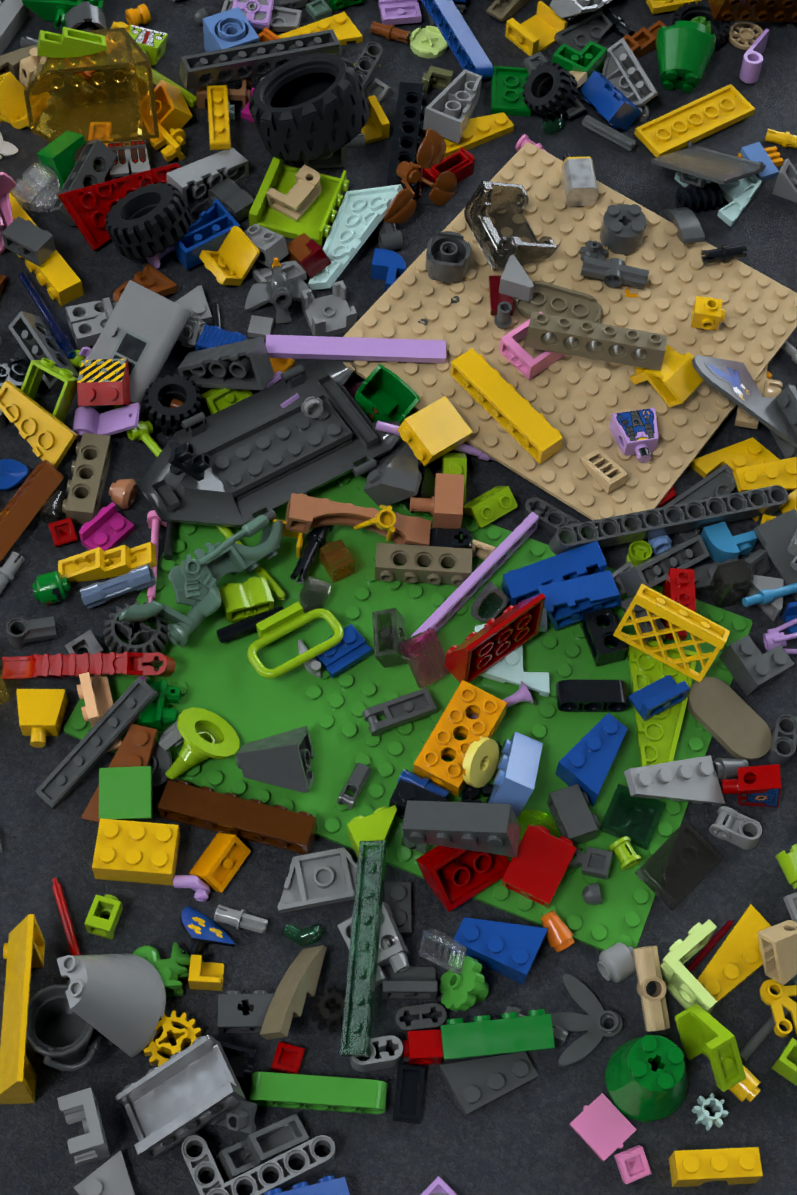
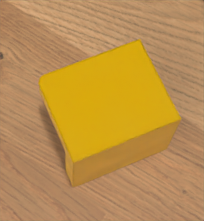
M191 954L188 977L189 988L222 991L224 964L203 962L202 955Z

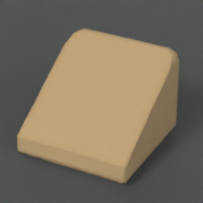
M473 539L471 547L472 556L485 560L497 547Z

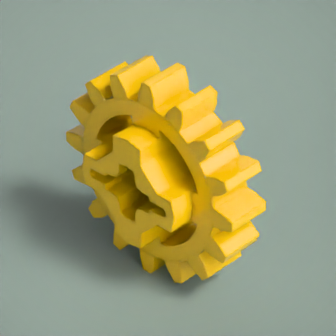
M172 1011L171 1017L167 1018L165 1013L161 1017L162 1020L158 1022L155 1028L157 1031L156 1035L147 1045L149 1047L143 1050L145 1056H151L149 1059L151 1066L157 1062L158 1067L169 1060L162 1057V1055L172 1056L174 1053L183 1051L185 1046L189 1044L191 1046L193 1041L202 1034L200 1028H194L196 1025L194 1018L187 1022L186 1013H183L179 1018L176 1015V1011ZM172 1025L181 1026L183 1029H178ZM163 1029L160 1038L155 1039L157 1034ZM170 1038H174L177 1044L175 1046H171Z

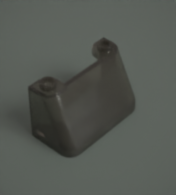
M482 181L466 204L464 210L465 220L494 271H504L509 257L513 254L520 265L523 266L550 258L557 249L553 239L549 236H543L538 241L524 217L523 211L528 205L529 198L523 185Z

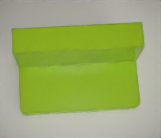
M212 388L201 394L202 401L206 402L211 415L252 396L251 390Z

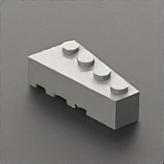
M231 147V149H225L166 173L167 183L179 190L190 213H193L208 203V190L226 178H230L237 184L248 177L249 163L245 157Z

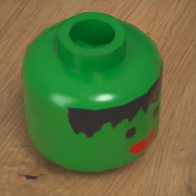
M58 571L38 575L36 582L32 584L36 600L41 601L44 605L65 601L67 591H70L68 578L62 577Z

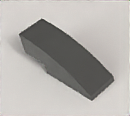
M296 1113L249 1134L245 1140L221 1150L216 1157V1161L227 1182L305 1143L310 1138Z

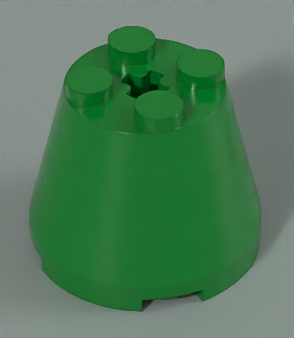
M676 21L675 25L662 26L658 30L655 44L662 88L665 90H673L675 88L681 89L684 93H692L694 88L700 84L716 45L715 34L705 30V25L693 21Z
M645 1035L644 1037L624 1042L613 1052L605 1069L604 1080L608 1093L614 1102L613 1105L622 1114L635 1121L652 1123L653 1121L662 1120L673 1115L681 1106L687 1094L688 1074L683 1052L671 1040L662 1036ZM650 1063L655 1064L653 1070H651L652 1065Z

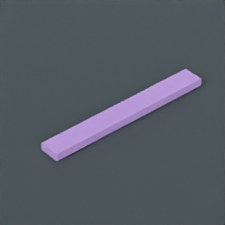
M266 335V348L269 358L446 363V340Z
M531 512L411 635L410 648L419 652L535 532L539 520L538 515Z

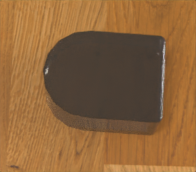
M310 576L307 577L299 596L300 605L305 613L314 609H323L330 595V583Z

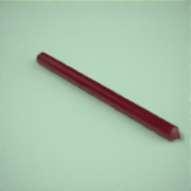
M728 920L686 969L690 973L734 925L733 920Z

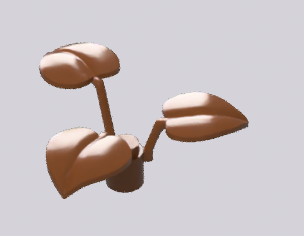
M427 128L425 138L417 152L416 160L418 164L403 161L398 165L396 174L402 179L401 182L405 184L407 189L401 190L395 196L383 221L401 224L407 222L413 216L416 209V201L413 199L415 193L409 183H417L420 180L433 187L429 194V199L435 205H444L453 198L457 188L455 174L450 171H444L438 175L434 184L421 177L418 169H431L432 164H439L445 156L446 143L443 137L436 131Z

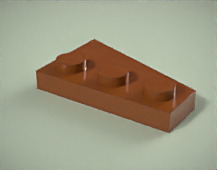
M149 263L144 266L142 272L138 271L131 280L163 297L175 293L177 290L176 283ZM129 281L123 283L113 292V300L119 301Z

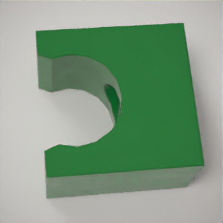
M67 130L37 153L53 189L58 191L62 189L76 163L74 162L76 151L86 143L83 135Z

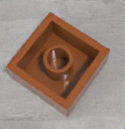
M303 233L287 243L289 254L286 257L290 261H297L302 266L300 262L311 254L305 244L312 239Z

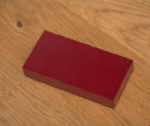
M489 276L491 315H497L499 303L505 301L512 305L510 316H513V298L499 293L501 276Z

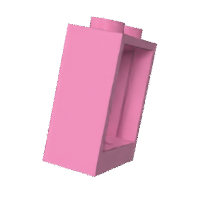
M530 319L503 336L499 347V352L528 380L566 355L551 351H545L535 359L529 355L518 342L527 337Z

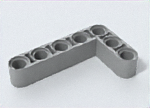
M198 1135L187 1137L182 1143L181 1148L184 1161L199 1195H238V1188L244 1184L250 1185L253 1188L250 1195H264L267 1191L281 1188L282 1190L329 1166L335 1158L334 1141L326 1135H320L224 1183L208 1145L202 1137ZM198 1145L202 1147L203 1151L198 1157H190L187 1154L192 1146ZM321 1145L327 1146L330 1149V1153L326 1157H319L314 1151ZM299 1158L304 1161L305 1165L301 1170L296 1171L289 1167L290 1161ZM270 1171H274L279 1175L278 1180L272 1184H268L263 1180V1176ZM203 1172H212L215 1175L212 1182L203 1184L199 1181V1177Z

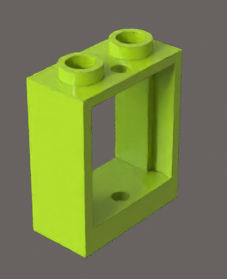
M50 359L31 360L20 390L34 400L44 372L65 382L52 414L64 423L77 390L78 378L73 376L74 373L72 371L56 367L55 362Z

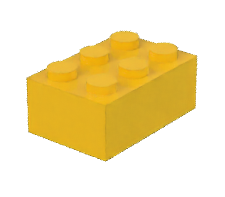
M100 818L92 863L95 879L173 885L181 837L179 825Z

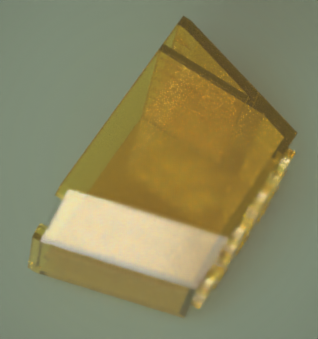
M124 27L85 31L106 36L107 46L104 51L74 58L42 56L24 90L30 131L35 135L38 134L49 143L67 130L83 135L86 143L99 139L102 143L159 138L151 61Z

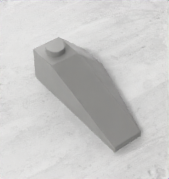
M552 0L550 7L557 16L566 18L596 11L612 0Z

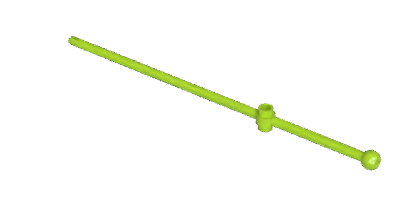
M74 350L70 354L69 360L73 366L81 368L82 360H85L86 356L79 355L81 350ZM112 405L115 409L124 407V405ZM138 421L137 428L126 431L131 441L142 440L156 457L162 452V449L150 436L153 433V426L149 421ZM216 526L226 539L234 535L229 527ZM238 540L237 542H235V543H238V544L243 545V543H242L240 540ZM258 562L259 566L253 569V571L259 578L265 577L267 579L270 591L278 600H284L285 592Z

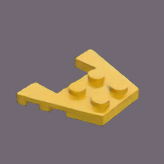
M752 437L696 458L691 462L690 467L705 478L724 464H727L733 471L736 468L780 459ZM761 516L752 519L757 522Z

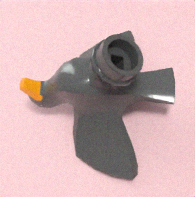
M274 258L271 264V281L252 285L246 298L245 310L252 311L270 302L274 304L276 309V323H287L292 321L288 311L292 299L301 302V291L310 288L301 278L287 280L282 272L279 259Z

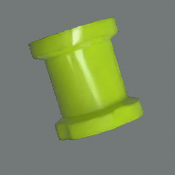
M627 836L618 839L609 846L610 851L615 852L621 862L620 867L623 871L633 868L642 861V857L636 854L630 844L631 839Z

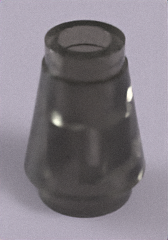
M55 490L40 508V519L44 523L49 524L62 520L63 500L66 499L65 493Z

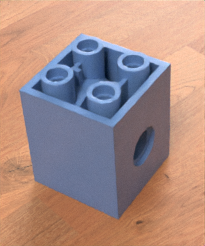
M240 7L202 18L204 48L206 52L259 43L257 33Z

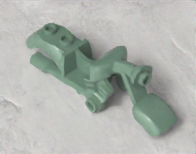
M259 515L243 525L241 531L225 540L222 544L220 542L214 545L209 542L205 543V547L208 549L207 553L202 548L196 549L194 551L196 560L192 559L191 555L188 554L186 559L181 562V567L176 565L171 568L168 577L173 585L176 604L192 606V609L186 616L163 603L151 601L142 605L130 606L128 610L120 613L119 620L129 623L142 622L160 613L175 622L168 624L169 632L167 634L171 642L184 648L188 636L206 617L216 612L221 606V594L217 586L221 577L227 573H231L234 576L244 569L248 573L259 566L258 560L264 557L267 561L278 554L276 549L280 547L279 544L283 536V521H275L272 526L267 527L269 524L268 517ZM264 529L256 547L235 543L245 536L251 537Z

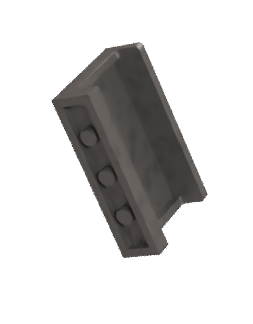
M210 1035L195 1039L191 1046L181 1052L174 1053L167 1062L159 1067L150 1069L146 1076L137 1082L126 1085L122 1092L115 1096L117 1102L124 1105L139 1142L134 1145L137 1154L149 1161H153L246 1099L220 1042Z

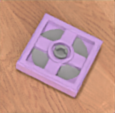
M234 0L232 9L240 7L253 28L269 29L275 0Z

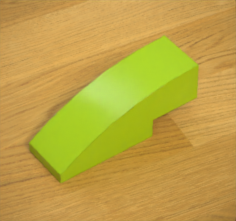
M63 27L62 35L40 30L37 56L74 58L92 55L106 50V36Z

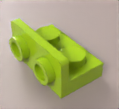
M495 486L464 504L463 514L473 516L478 527L483 528L517 508L518 505L509 486Z

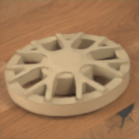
M737 22L730 27L728 39L735 47L741 50H748L752 46L748 43L753 44L754 39H757L764 31L752 22Z

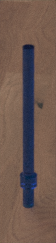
M25 272L20 273L18 276L55 335L59 348L65 351L69 359L75 358L76 352L71 346L70 338L67 334L63 333Z

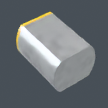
M590 156L567 157L561 166L567 204L569 206L593 205L598 198V188L592 158Z

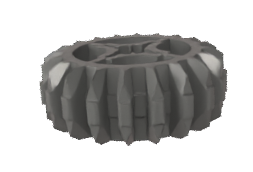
M135 600L134 605H139V603ZM127 602L124 604L125 608L122 609L117 606L116 613H110L109 620H105L103 636L105 638V645L109 647V652H164L165 645L169 643L167 634L169 632V621L160 613L145 620L151 623L157 630L145 625V621L136 623L120 621V613L128 610L130 607ZM117 635L123 636V638L127 639L129 643H124L117 637Z

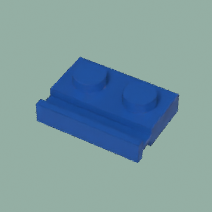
M352 624L343 629V638L338 645L316 657L322 667L329 672L332 679L372 654V648L366 644L365 639Z

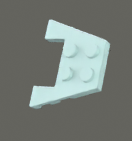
M676 172L674 179L685 188L690 184L680 182L681 172ZM688 174V178L698 181L699 177ZM752 175L725 185L718 183L723 198L729 204L721 208L717 216L728 226H733L760 188L762 180L756 175Z
M543 608L539 632L547 631V612L545 608ZM485 624L475 626L474 632L483 629ZM522 645L480 675L504 684L508 682L518 685L519 688L521 681H523L528 689L539 692L541 696L549 697L550 694L549 672L523 671Z

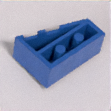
M594 71L580 88V91L584 94L583 99L590 105H593L596 111L616 130L621 128L627 131L642 112L604 75L597 71Z
M610 570L537 587L539 593H543L546 596L544 606L555 631L581 621L583 613L607 607L613 609L621 606L622 602Z
M607 713L559 761L555 775L569 787L578 784L581 792L584 791L587 794L589 804L594 807L628 728L610 713Z
M464 917L453 939L451 951L463 957H472L482 966L524 985L545 939L548 928Z

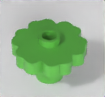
M458 956L448 964L447 972L442 975L439 991L443 993L441 1003L446 1008L455 1012L459 1009L467 1011L476 1002H482L487 997L489 986L484 980V976L480 974L482 965L476 959L469 956L464 958Z

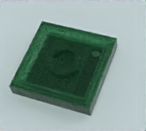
M618 783L599 830L619 839L627 836L631 839V844L647 850L666 803L657 799L632 797L629 788Z

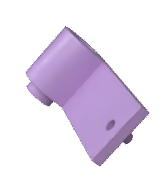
M767 28L743 56L739 78L746 84L755 83L759 79L763 63V56L761 54L766 49L770 31Z
M137 402L101 414L88 406L78 407L75 410L72 431L78 434L76 440L81 442L83 433L110 436L137 428L140 404Z

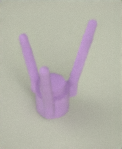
M797 618L776 628L768 629L767 633L763 634V642L767 652L780 644L782 647L786 646V640L797 638V632L787 635L784 632H780L797 624ZM784 649L787 654H797V649Z

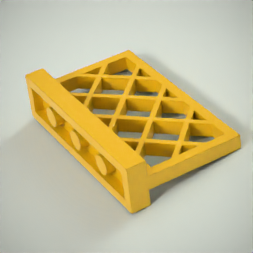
M641 583L613 636L688 677L701 682L719 651L725 645L730 631ZM637 604L646 609L648 616L636 618L633 610L635 605ZM665 619L668 621L670 628L658 630L655 620ZM650 621L653 631L642 633L639 623ZM633 624L637 634L630 636L621 630L623 626ZM683 630L689 632L692 640L680 642L677 632ZM672 633L675 643L664 645L661 635ZM655 636L659 646L650 647L646 645L644 638ZM707 642L715 646L713 652L702 653L699 644ZM694 645L698 655L686 657L683 647ZM678 648L681 658L672 659L668 657L666 650ZM700 660L702 665L700 673L692 670L688 662Z

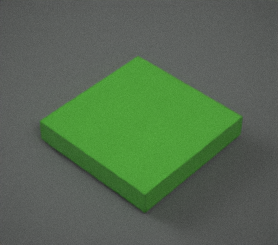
M151 766L99 768V820L100 818L114 820L152 819Z

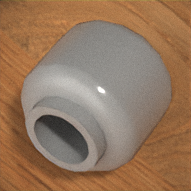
M615 943L600 953L597 967L605 980L620 983L635 974L636 967L633 947H627L623 943Z

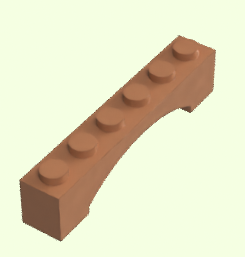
M292 493L287 505L284 529L308 534L309 529L320 526L346 525L354 527L359 523L374 518L380 510L372 507L355 506L351 503L335 502L327 498L320 499L305 494ZM394 512L396 515V522L393 525L395 531L390 541L395 544L429 546L431 520ZM375 524L362 528L382 535L385 538L388 532L387 530L377 528Z

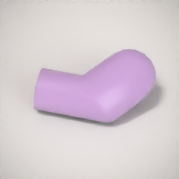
M174 876L173 885L175 888H191L195 891L194 898L197 901L205 902L208 900V894L211 893V889L198 876Z

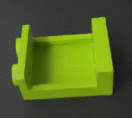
M697 1003L675 1016L685 1056L689 1060L700 1054L707 1056L710 1059L715 1081L720 1090L725 1092L746 1079L735 1035Z

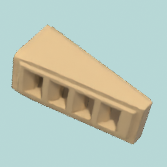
M599 448L580 458L582 465L607 494L626 484L628 474ZM598 457V460L595 462H590L591 459ZM601 463L604 464L603 466H601V467H599V468L596 467L597 465H599V464H601Z

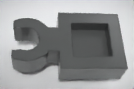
M587 847L586 853H581L578 848L576 849L574 855L576 859L571 860L568 866L569 869L582 867L581 872L583 875L608 879L614 857L613 852Z

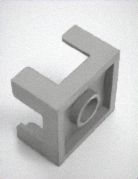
M343 280L332 284V294L312 299L311 289L301 291V308L313 336L331 337L346 333L357 322L355 307L351 306L349 308L346 301V287Z
M91 1087L58 1097L59 1109L64 1112L66 1123L70 1125L82 1121L85 1134L68 1139L67 1141L70 1155L75 1158L76 1166L109 1157L110 1153L98 1103Z

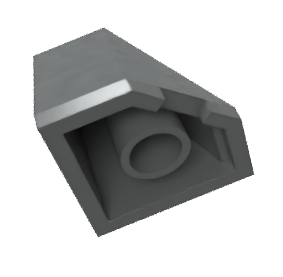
M307 726L246 743L236 755L237 766L239 769H242L244 778L302 793L309 792L314 783V773L309 771L311 759H313V747Z

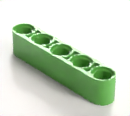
M254 1072L251 1074L249 1102L264 1107L383 1114L386 1111L387 1083L371 1079Z

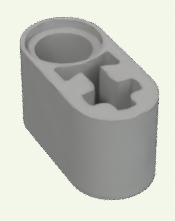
M392 1035L357 1041L351 1048V1065L358 1072L395 1067L402 1059L403 1044L398 1037ZM391 1047V1050L394 1052V1055L389 1056V1053L386 1051V1048ZM375 1049H378L379 1059H375ZM360 1051H366L369 1053L370 1059L359 1061L355 1055Z

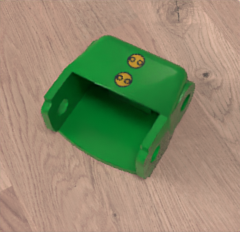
M381 364L371 372L354 396L356 403L373 422L398 421L401 423L420 400V397L408 384Z

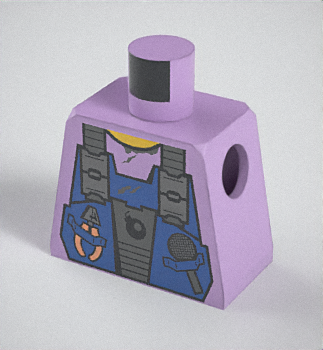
M655 408L612 414L609 429L622 454L625 456L636 454L640 463L651 460L650 452L655 451L658 443Z

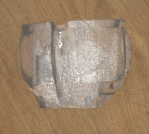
M37 162L22 173L23 179L18 178L16 180V186L11 190V194L22 208L33 212H47L60 192V182L56 173L50 167Z

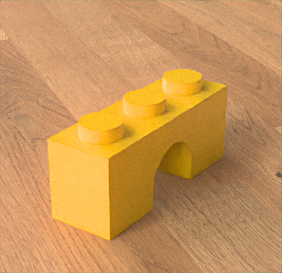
M759 1147L674 1151L669 1157L672 1187L700 1186L710 1181H727L728 1185L755 1184L763 1177Z

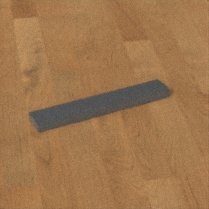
M138 677L35 792L51 808L56 809L159 694L141 677Z

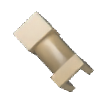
M305 164L295 175L296 184L286 195L273 188H270L266 193L269 207L297 222L322 192L319 173Z

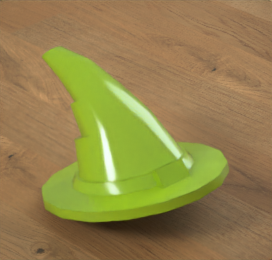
M192 707L184 709L177 718V728L184 738V745L179 752L178 758L165 775L169 779L174 780L210 757L215 759L233 757L240 748L239 738L235 730L216 713L203 708Z

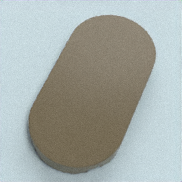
M532 281L534 284L532 301L528 302L515 298L516 309L522 316L530 319L532 312L539 313L540 311L548 315L600 323L602 308L601 306L599 307L597 300L593 296L542 281Z
M704 677L701 682L696 681L691 686L687 703L691 715L733 757L757 761L770 750L772 739L770 728L729 685L718 678Z

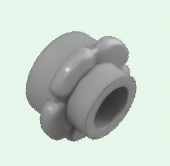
M308 397L302 403L301 411L309 418H317L323 412V402L318 397Z

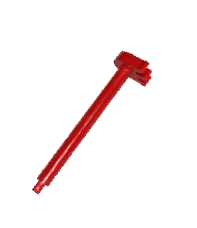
M53 878L52 889L71 955H81L62 886L58 883L57 878Z

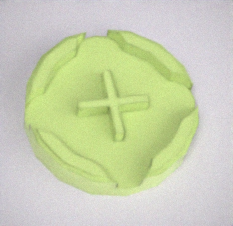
M426 26V28L422 29L419 27L411 33L410 49L419 57L427 59L442 56L448 49V44L438 27Z

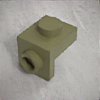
M430 66L428 73H424L421 84H424V93L428 94L431 87L444 90L453 81V71Z

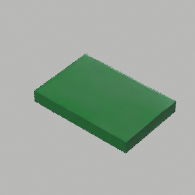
M493 66L490 114L504 112L506 115L531 116V109L524 103V97L522 96L524 91L523 85L526 83L527 76H529L526 68Z

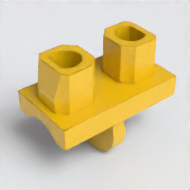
M160 123L155 126L157 133L149 138L151 145L156 150L166 145L160 153L168 163L176 157L180 161L185 159V155L180 151V145L186 143L184 140L186 137L185 131L181 128H171L168 133Z

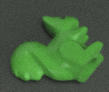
M176 942L173 943L171 957L168 959H161L158 950L150 945L139 947L133 952V955L146 959L158 970L164 983L166 997L183 995L182 982L178 981V979L189 976L186 967L190 965L191 957L187 952L179 948Z

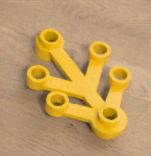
M774 979L764 981L760 986L759 993L762 1001L766 1005L771 1006L775 1022V1034L779 1037H787L792 1031L791 1022L784 1017L783 1007L791 1012L797 1035V1003L789 998L797 996V985L784 986ZM770 989L775 990L778 995L772 994ZM779 1025H784L787 1031H782Z

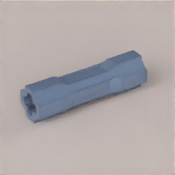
M149 564L132 569L124 575L81 588V598L84 605L89 609L103 604L111 598L155 585L156 580L152 568Z

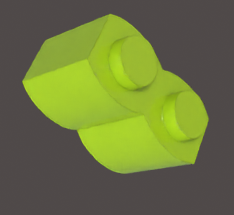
M252 577L244 583H228L219 589L221 604L227 622L244 620L274 608V600L265 577Z

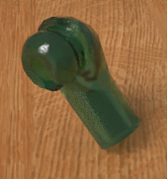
M561 114L560 118H554V122L548 120L547 124L544 121L542 125L544 132L551 135L562 130L565 114Z
M288 923L282 935L297 945L305 947L318 942L323 935V929L320 925L313 924L299 930Z

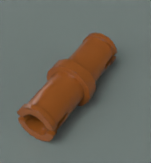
M373 21L371 24V34L386 37V40L389 41L393 39L408 44L410 41V31L395 28V25L392 24L388 26Z

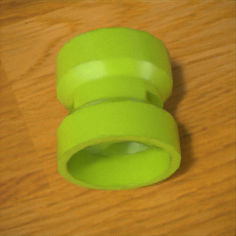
M643 540L631 543L626 563L630 562L636 566L651 558V545Z

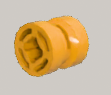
M144 3L138 5L136 9L130 8L125 10V17L129 26L146 25L152 21L150 12Z

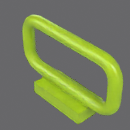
M296 602L256 624L259 639L250 644L247 650V657L261 677L275 679L338 645L343 638L344 630L329 610L314 609L304 614L303 607L299 602ZM317 618L325 619L334 631V635L331 638L274 669L266 668L257 656V652L261 648Z

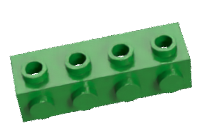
M545 1009L530 1010L529 1016L518 1017V1012L501 1014L502 1019L491 1020L490 1015L475 1016L474 1022L463 1023V1018L447 1019V1025H441L444 1060L555 1049L551 1014H545Z

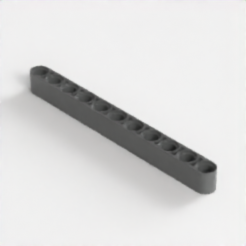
M774 485L560 527L549 542V547L554 554L558 555L594 541H598L600 548L703 528L724 521L728 523L759 517L763 514L769 515L776 513L786 503L788 492L782 486ZM559 538L565 540L567 544L562 543Z

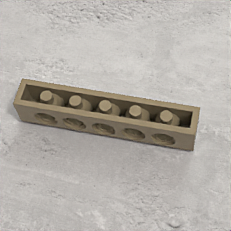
M532 312L525 347L661 371L667 335Z

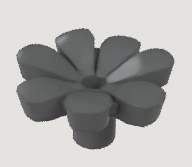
M587 241L586 247H581L579 250L582 261H584L585 256L605 260V257L608 255L607 250L602 248V243L597 241Z

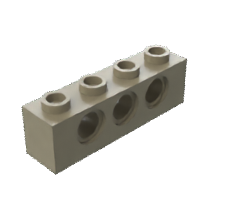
M83 433L81 442H77V460H73L71 467L73 477L67 483L68 498L64 499L62 504V512L66 513V518L71 517L72 522L75 524L90 522L99 512L113 450L111 436Z
M377 543L375 579L384 582L404 581L406 583L422 582L431 585L452 584L459 587L472 574V549Z

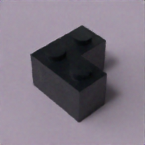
M400 779L390 799L389 807L395 805L397 808L396 816L404 819L407 800L447 802L448 799ZM403 832L402 845L422 854L427 853L430 844H416L408 841Z

